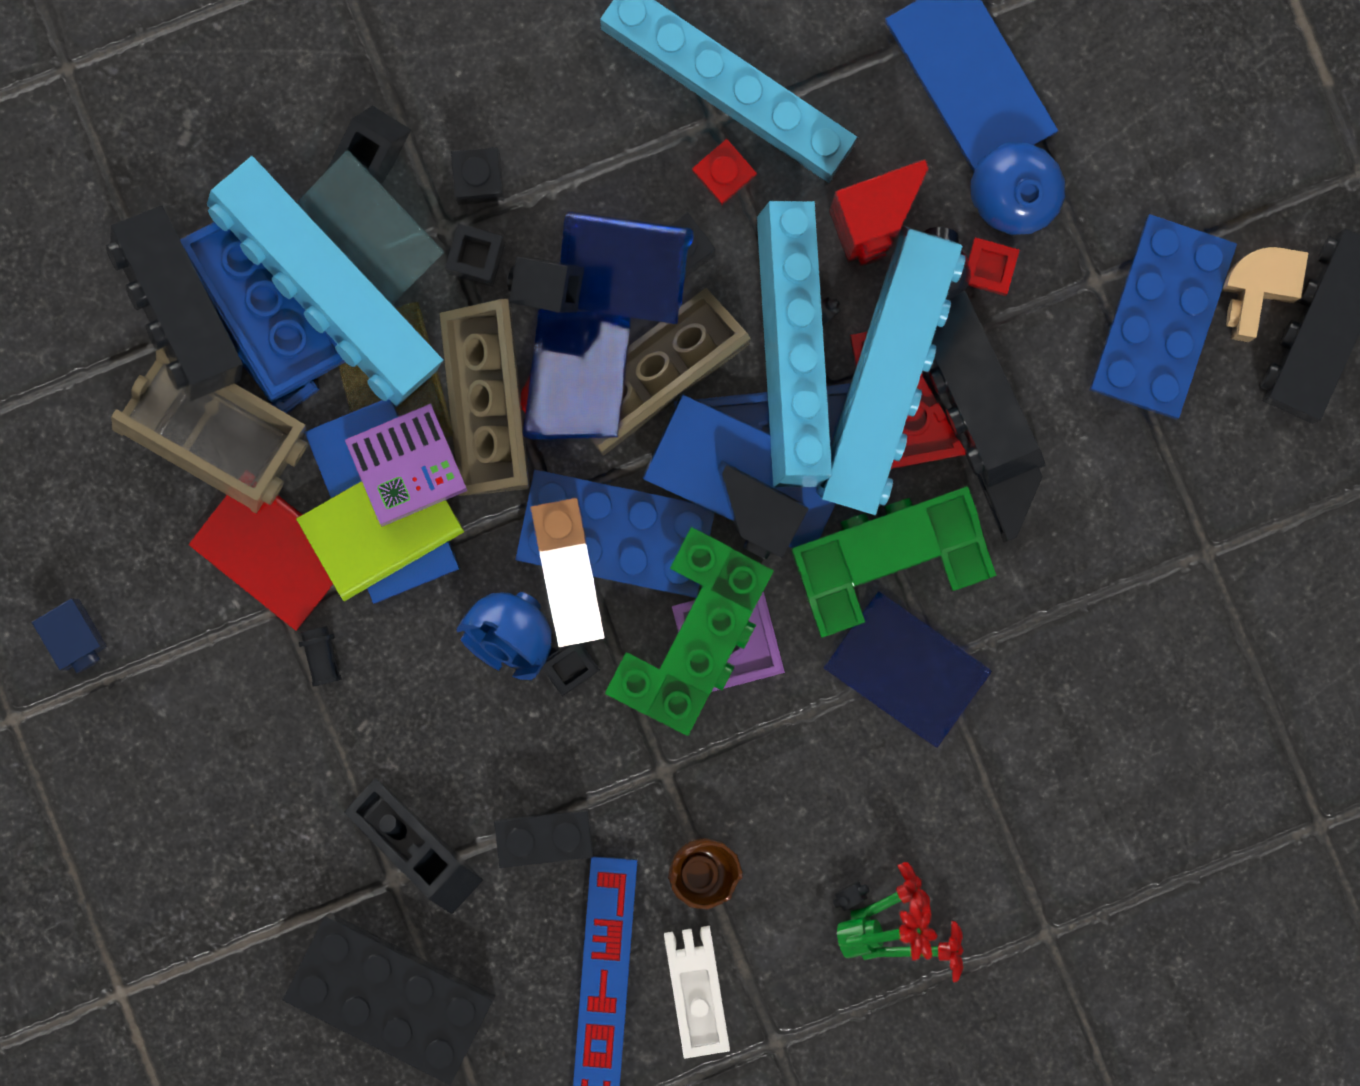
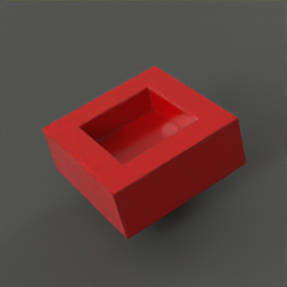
M728 139L724 140L692 168L695 176L721 205L725 204L757 176L756 171Z
M975 237L968 258L971 271L968 286L1006 296L1020 250Z

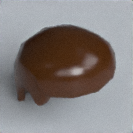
M706 838L693 840L682 846L674 855L668 873V879L674 895L690 908L705 910L729 901L738 882L743 877V871L737 854L722 842Z

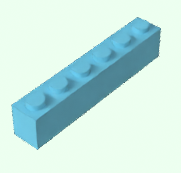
M613 0L600 18L601 30L826 182L830 183L855 146L856 135L657 1Z
M253 156L248 158L210 191L207 205L210 208L208 213L212 220L222 230L227 231L230 229L241 241L240 247L247 258L254 264L259 265L262 263L273 275L272 282L278 291L288 299L294 297L305 309L304 316L309 324L320 333L326 331L337 343L336 350L340 357L351 367L357 365L369 377L367 380L368 385L383 401L389 399L397 407L437 372L443 362L438 353Z
M769 201L757 216L773 487H819L832 476L815 201Z
M906 226L901 227L830 448L832 476L817 488L816 493L823 500L876 515L879 504L886 505L893 485V479L888 478L893 460L900 461L907 443V434L902 433L907 416L914 417L920 404L922 391L916 388L922 371L928 372L935 357L936 345L931 344L936 327H943L949 314L951 301L946 299L951 281L958 282L964 268L965 255L960 254L963 245Z

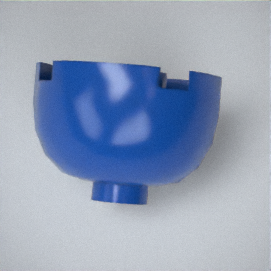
M1025 142L1004 143L978 162L971 179V199L980 216L990 227L1010 235L1032 234L1047 227L1059 214L1065 199V178L1059 164L1044 149Z
M518 592L517 595L511 593H491L485 596L469 609L457 627V632L465 631L460 640L476 657L498 671L502 667L501 662H503L507 666L516 669L512 677L520 680L534 679L545 664L551 651L552 630L547 618L540 611L541 604L535 598L523 592Z

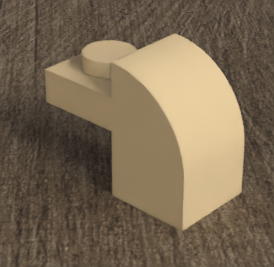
M1277 247L1262 248L1248 254L1229 270L1222 291L1238 294L1237 300H1230L1226 317V326L1233 327L1231 339L1250 342L1257 338L1263 298L1294 303L1301 299L1308 252Z

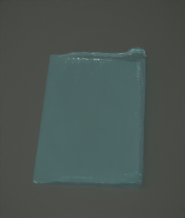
M348 150L296 202L392 305L444 253L435 241Z

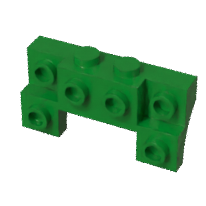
M968 486L916 505L912 504L910 498L900 500L884 507L885 516L869 521L866 513L840 522L843 531L791 549L806 592L805 596L821 638L865 623L854 587L939 557L951 592L997 576Z
M693 527L690 528L670 569L703 587L662 666L659 669L626 652L605 692L606 695L686 736L690 734L713 688L715 687L722 691L735 667L727 661L735 646L744 649L756 627V624L749 621L774 572V570Z

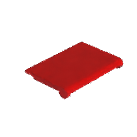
M248 470L239 479L248 486L252 485L253 489L257 485V482H254L256 477ZM226 495L188 545L297 631L333 586L331 579L296 520L303 514L279 495L271 505L264 502L257 514L252 512L251 508Z

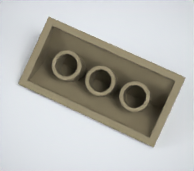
M704 288L568 392L569 400L562 403L602 456H604L679 399L681 394L687 393L750 344L751 338L707 288Z
M498 299L440 313L455 462L468 490L459 494V496L530 489L512 310L509 300Z

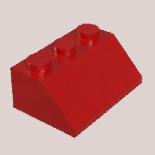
M926 160L835 192L829 212L848 263L859 259L861 266L887 257L886 252L890 251L889 248L892 247L927 173L928 166Z

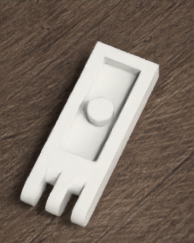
M710 926L701 927L700 937L703 946L694 947L692 929L682 930L685 949L676 950L677 943L674 933H664L684 1059L730 1051Z

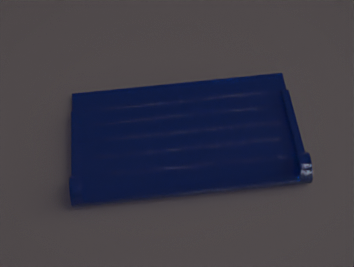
M568 212L564 220L560 262L585 267L578 309L678 324L679 307L682 304L687 250L693 242V231L690 228Z
M539 309L523 436L528 439L618 438L632 318L631 312L583 311L559 313Z
M878 591L862 613L865 623L851 628L824 669L938 748L977 691L987 680L992 670Z

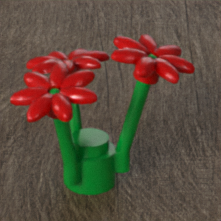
M908 862L897 865L905 879L902 885L896 887L897 892L868 907L852 910L851 920L838 923L837 939L840 950L847 959L862 956L863 960L878 957H911L913 961H916L920 957H924L927 960L931 959V957H938L939 961H950L953 982H957L960 979L964 968L960 957L964 951L961 945L962 929L955 921H951V937H949V942H939L938 946L930 945L929 941L936 940L938 936L934 929L927 927L931 921L930 897L921 889L922 879L915 875L913 867ZM901 901L904 904L910 902V913L907 911L900 912L903 924L899 929L883 932L877 919L870 920L871 916ZM901 940L902 943H911V946L882 947L884 942Z

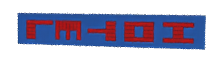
M598 856L591 858L573 1086H620L637 873L636 859Z

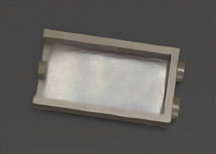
M163 348L156 350V361L145 377L140 375L136 379L131 389L132 398L123 412L116 409L111 416L112 430L121 436L125 435L251 508L250 510L256 514L264 502L271 505L284 484V481L279 478L288 464L295 467L308 446V443L303 440L305 424L235 383L189 402L183 388L176 390L170 381L166 370V364L170 362Z

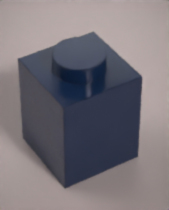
M71 598L31 622L59 670L68 671L73 668L76 674L99 662L101 659L97 653L107 647L80 599Z

